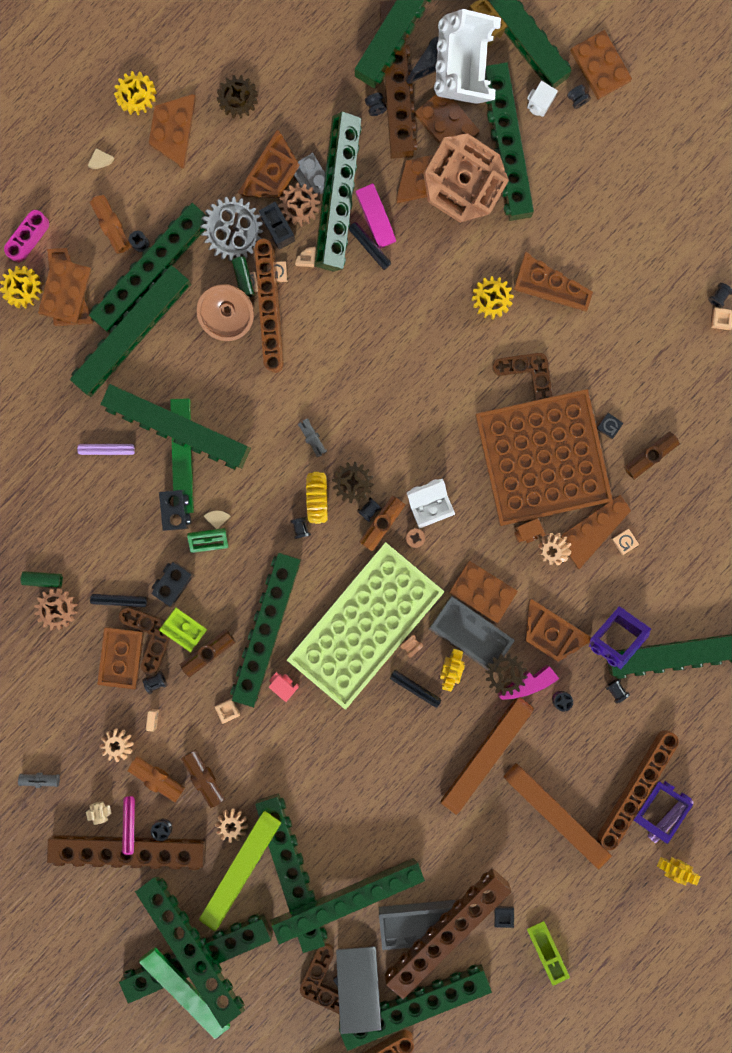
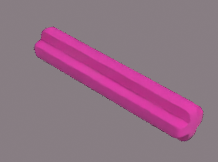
M126 796L123 799L122 852L125 855L134 853L135 799L133 796Z

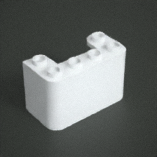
M461 9L449 13L440 19L438 24L436 82L434 85L437 96L475 104L495 100V90L488 87L490 81L485 80L487 42L493 41L494 36H491L494 29H500L501 18Z

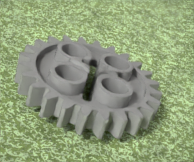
M227 197L224 198L223 203L220 199L216 200L217 206L213 203L210 205L212 211L205 210L208 217H202V220L206 222V224L200 226L206 230V232L201 234V236H207L204 243L211 244L208 250L215 249V256L221 253V259L228 255V260L232 261L233 256L237 258L240 257V254L242 257L247 258V252L250 254L254 253L251 247L255 248V241L262 239L258 234L262 233L263 230L258 229V226L263 223L256 220L260 215L253 214L256 208L249 209V202L243 205L242 198L238 202H236L235 197H232L230 202ZM223 211L228 212L230 215L228 222L222 219ZM237 212V213H238V216H237V218H236V220H235V223H234V225H233L234 218H235V213ZM241 218H244V219L247 220V222H248L247 228L241 227V225H240V219H241ZM233 225V229L236 231L230 235L231 230L228 227ZM217 230L223 231V240H219L216 237ZM230 235L229 245L227 246L226 241ZM236 236L240 237L242 240V245L240 247L234 244V238Z

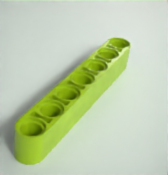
M266 811L258 819L199 918L200 922L214 932L222 923L281 824L279 820Z

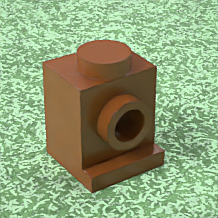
M539 518L515 527L516 532H514L518 543L525 540L527 543L538 539L537 535L539 537L546 536Z

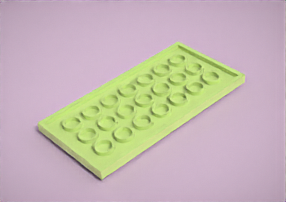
M385 542L287 661L346 710L444 591Z

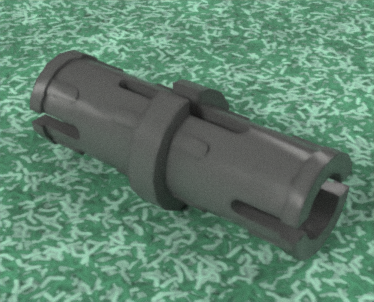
M309 419L303 420V423L300 422L298 426L306 437V443L310 444L316 457L322 456V453H327L319 439L320 435L314 431Z
M19 774L18 777L19 786H35L36 788H41L42 786L58 787L60 783L59 774Z

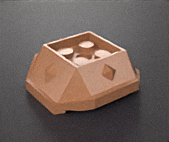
M468 133L443 138L423 173L428 202L460 223L489 215L509 181L500 155ZM460 175L466 178V184L460 181Z

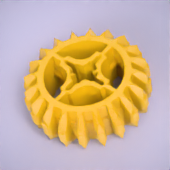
M320 472L308 473L306 478L308 521L315 524L326 523L328 520L326 475Z

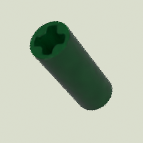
M234 258L232 265L238 288L250 298L255 294L246 258Z
M23 571L21 574V585L62 587V574Z

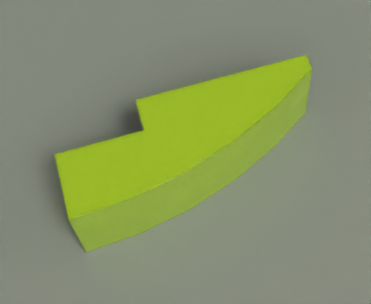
M543 921L528 928L527 931L552 986L569 979L570 976L545 922Z

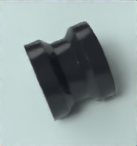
M583 84L575 87L567 94V97L573 101L574 109L582 107L591 99L590 95L586 94Z
M374 93L365 99V104L369 107L368 112L370 116H378L387 110L386 104L383 103L384 97L382 93Z
M558 691L552 697V704L559 711L566 712L572 708L573 698L565 691Z
M164 818L157 820L151 828L152 837L157 841L166 840L172 832V823Z

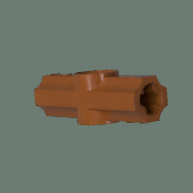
M104 195L92 198L90 204L99 219L98 223L106 237L108 236L116 253L128 251L132 246L122 229L123 226L119 218L111 209L107 198Z
M392 495L359 542L373 552L406 504ZM380 518H384L388 522V526L385 529H380L377 526V521Z
M138 756L127 770L143 781L148 789L160 792L173 802L178 800L185 789L178 782L168 777L169 775L166 771L157 766L153 767Z

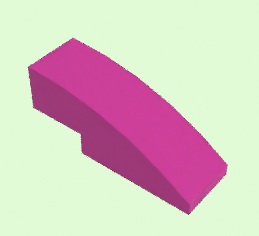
M372 183L357 190L356 197L378 248L381 249L395 243L396 238L374 184Z
M546 665L533 676L528 671L523 673L528 678L522 680L525 686H518L520 692L514 689L513 695H510L509 691H506L505 696H502V691L497 695L502 700L527 696L550 686L559 678L551 667ZM511 683V684L508 685L506 688H510V687L514 686L515 684H514V683Z

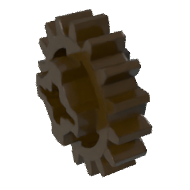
M233 75L232 80L226 77V84L220 83L221 89H217V94L219 95L217 101L220 103V109L224 110L225 115L231 113L232 118H235L236 114H238L240 119H242L244 113L249 116V110H255L253 104H258V100L255 98L258 97L255 84H250L249 78L244 81L243 75H240L239 79H236V76Z
M347 462L346 468L340 466L341 472L334 473L337 479H332V482L337 483L333 490H339L336 494L337 497L343 495L342 501L348 498L351 504L353 499H356L357 503H360V497L367 499L365 493L371 494L368 488L374 486L373 483L369 482V480L373 479V476L367 475L370 470L364 471V465L361 464L360 467H357L356 462H354L353 466H350ZM351 470V473L348 477L341 478L345 472ZM358 471L364 475L366 480H361L357 476ZM353 474H355V480L359 483L354 486L351 492V486L348 484V481H351ZM340 485L348 488V494L341 489ZM365 488L360 494L355 495L356 490Z
M509 653L506 658L499 654V660L493 657L494 664L488 663L487 665L490 667V670L485 671L486 674H489V677L485 680L491 681L489 688L496 687L495 693L501 690L502 696H505L506 691L513 695L514 689L520 692L518 686H525L522 680L528 678V676L523 675V672L527 671V668L521 667L524 662L518 663L517 656L511 659ZM500 662H509L506 667H500L497 665ZM515 666L518 668L519 678L515 676ZM510 668L509 675H511V678L503 680L501 672ZM493 671L498 674L499 680L497 683L493 678ZM507 682L515 684L510 688H503Z

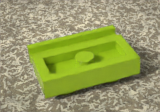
M175 607L159 631L191 652L207 629Z

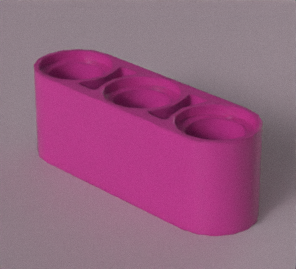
M38 210L31 211L5 244L4 252L14 262H23L47 231L49 220L42 212ZM38 218H42L41 223L35 225V221ZM30 233V237L24 240V235ZM19 248L18 253L12 255L13 250Z

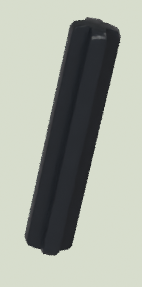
M357 222L352 223L349 226V231L380 267L386 270L391 265V261Z
M91 594L90 604L146 607L148 602L147 597L106 594Z
M394 670L390 675V680L435 708L440 705L441 698L403 674Z

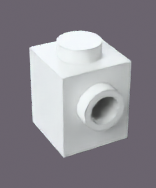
M541 81L537 89H532L527 98L529 100L527 108L534 115L544 117L558 90Z

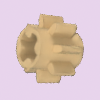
M104 801L90 804V809L86 811L87 820H92L94 825L108 821L107 816L112 814L110 805L105 806Z

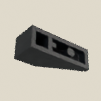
M438 36L430 40L429 46L408 76L407 84L436 72Z

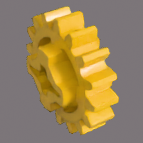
M131 71V76L129 77L125 73V79L119 78L120 85H115V89L118 91L114 93L117 98L116 102L119 106L121 105L123 111L128 109L130 115H132L133 111L140 115V110L147 113L146 107L152 108L151 101L156 102L154 95L157 92L153 88V82L150 81L147 75L143 77L141 72L135 76L134 72ZM143 85L147 87V91L143 89ZM123 95H125V96L127 97L128 102H126V101L124 100V96H123Z
M15 266V271L9 268V275H2L5 281H0V284L4 286L0 288V291L5 293L2 297L8 300L7 303L10 305L14 304L15 307L20 308L22 304L24 308H27V303L34 305V299L40 300L37 294L43 293L39 289V287L43 286V283L38 281L40 276L35 274V271L32 269L28 270L26 266H23L21 270L18 266ZM19 282H20L21 284H23V285H22V288H23V291H24V292H22V291L20 290L21 287H20Z
M491 276L490 281L483 278V284L477 283L478 289H474L472 292L476 296H473L471 301H476L473 308H479L478 314L484 312V318L491 315V318L494 319L496 314L500 318L502 317V311L504 313L509 311L506 306H512L513 303L509 300L513 299L514 295L509 294L512 288H506L507 281L502 284L500 277L497 281H494V277ZM488 286H493V288L489 290L484 289ZM499 289H501V290L503 291L504 296L501 295ZM491 295H495L494 301L490 300ZM480 299L484 301L486 305L485 307L482 305ZM495 306H502L499 309L492 310Z
M453 649L450 658L445 657L440 673V678L444 679L442 683L443 690L451 692L455 683L459 684L465 666L464 662L461 661L463 652Z
M662 857L658 861L657 867L665 871L664 876L685 886L687 882L697 886L701 876L692 871L693 866L673 857L670 858V861Z

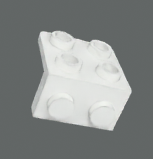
M443 479L432 480L426 485L414 487L407 492L410 507L419 528L455 515L447 496Z

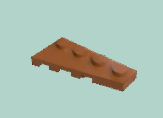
M525 252L514 290L587 312L593 294L591 290L574 280L566 278L559 271L551 269L544 262L536 260Z
M618 495L612 502H608L561 535V538L567 537L566 543H571V546L568 548L571 550L569 557L577 569H580L631 512V509L621 495Z

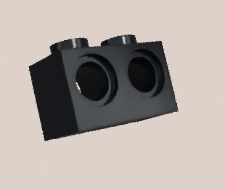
M276 202L259 210L260 217L279 250L295 242L294 234Z
M184 490L159 492L162 530L189 529L188 525L191 524V515L187 513V505H189L188 494H185ZM173 496L179 497V504L177 506L171 505L170 500ZM175 515L181 517V523L177 526L172 522Z
M177 562L168 563L163 570L164 575L161 580L157 579L152 586L154 590L151 594L170 607L174 606L195 575ZM176 569L181 572V578L178 581L172 576ZM165 585L170 588L169 596L162 594V588Z

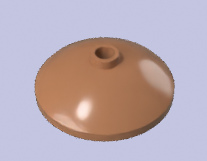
M219 284L208 288L201 295L197 304V318L203 330L211 337L221 341H233L243 337L251 328L254 320V309L249 297L242 290L232 285ZM225 307H230L231 311H227Z

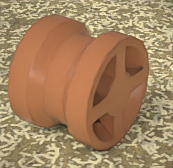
M412 529L406 535V542L410 547L418 548L424 544L425 534L420 529Z
M414 634L409 636L400 645L401 649L407 651L409 658L424 646L416 640Z

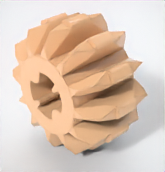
M549 533L548 536H544L541 539L542 542L538 547L542 550L539 551L538 555H544L543 561L548 559L549 565H553L554 562L556 565H560L562 561L566 562L568 560V556L571 554V550L568 548L571 546V543H566L567 537L561 538L560 533L556 535Z
M115 728L113 733L108 731L106 732L107 737L103 736L101 738L104 744H101L100 748L105 749L102 755L109 754V761L113 757L116 762H119L120 758L125 760L127 754L132 753V749L129 747L133 746L134 742H128L131 735L129 734L125 737V730H122L119 734L118 728ZM116 741L119 742L118 746L120 747L118 749L114 747L115 744L113 745Z
M232 808L230 814L227 810H224L223 815L217 817L220 822H216L215 827L220 829L216 833L217 835L223 833L222 840L229 837V842L232 843L233 837L239 841L241 839L240 835H246L244 829L248 828V824L244 822L247 820V817H240L242 811L235 814V809ZM233 822L235 826L231 829L228 826Z

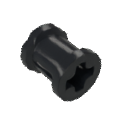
M134 231L129 235V242L137 252H144L149 247V241L143 232Z
M720 282L713 296H710L708 299L717 308H722L728 296L732 295V288Z
M369 497L368 502L361 509H358L357 512L367 522H370V518L382 508Z
M307 517L290 520L294 527L295 539L311 535L306 524Z
M158 671L157 675L148 679H142L144 688L149 695L160 687H167V681L161 671Z
M615 679L605 686L606 690H609L615 698L614 702L616 704L630 696V693L626 692L621 685L620 679Z

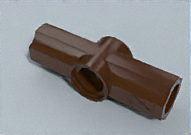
M670 431L625 465L626 473L633 480L638 478L680 445L678 438ZM649 451H653L655 453L656 457L654 461L649 459Z
M225 629L179 665L190 678L235 644L236 641L230 632ZM205 648L212 651L211 658H206L203 655Z
M195 749L183 756L181 760L191 775L190 778L194 787L202 793L210 809L224 801L225 797L215 782L216 778L212 770L204 764L197 750Z

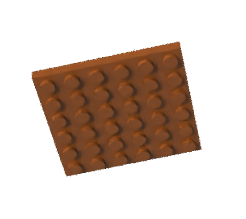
M588 389L475 414L500 526L613 501Z

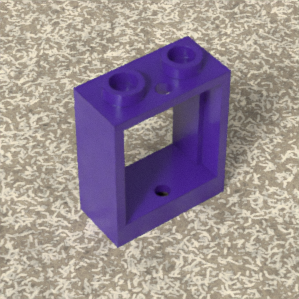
M619 606L593 635L589 647H591L595 654L606 658L610 665L622 669L649 637L651 628ZM614 622L637 637L623 655L600 640Z
M664 781L663 784L658 782L633 821L668 844L693 804L690 802L692 800L690 797L682 792L680 795L673 791L675 787ZM660 789L686 806L668 834L643 818V815Z

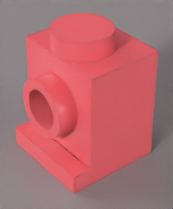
M277 672L269 680L271 682L269 688L285 702L288 701L300 686L298 683L294 686L292 684L293 680L286 674L282 676Z

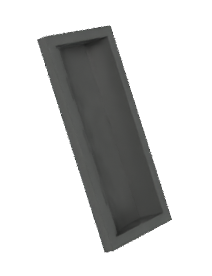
M452 596L428 628L487 670H490V667L487 665L488 663L494 664L492 658L495 657L499 660V654H502L504 657L515 641Z
M455 900L378 907L382 950L412 948L414 942L417 939H421L426 934L427 929L430 926H434L439 921L441 915L453 907Z
M376 947L337 949L341 1034L381 1030Z

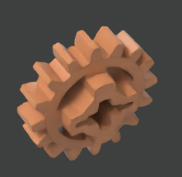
M296 183V188L289 185L290 191L283 190L285 197L279 198L282 204H279V209L283 210L282 214L286 216L285 220L287 223L292 220L293 226L299 222L300 226L303 227V222L306 221L309 225L310 218L316 219L314 213L320 212L316 207L320 206V201L316 200L318 194H313L314 190L312 187L307 190L306 184L302 188L299 186V183ZM302 193L308 195L310 199L302 196ZM298 202H302L301 208L297 207ZM289 210L290 212H295L297 214V217L290 214Z
M50 589L49 593L43 592L44 598H37L40 604L34 605V607L38 608L39 611L34 614L40 615L37 621H44V628L50 625V630H55L56 626L58 630H61L63 625L65 627L70 626L68 621H75L72 615L78 614L74 610V607L78 606V604L72 603L75 597H68V591L62 594V589H57V591ZM54 596L59 597L55 602L49 600ZM53 606H58V607H57V610L59 611L58 613H54V612H55V608H53ZM57 617L63 619L60 622H53Z

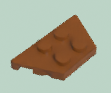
M194 94L156 105L151 125L149 145L155 150L160 151L168 159L174 161L181 168L185 167L196 102Z
M277 130L238 191L241 196L280 198L283 190L286 189L300 164L280 131Z
M433 155L406 161L396 198L397 203L427 197L423 173ZM460 175V181L466 184V180Z
M529 600L526 642L558 662L590 643L592 637L534 600Z

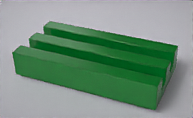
M226 528L187 534L190 553L229 547ZM223 541V543L193 546V544Z

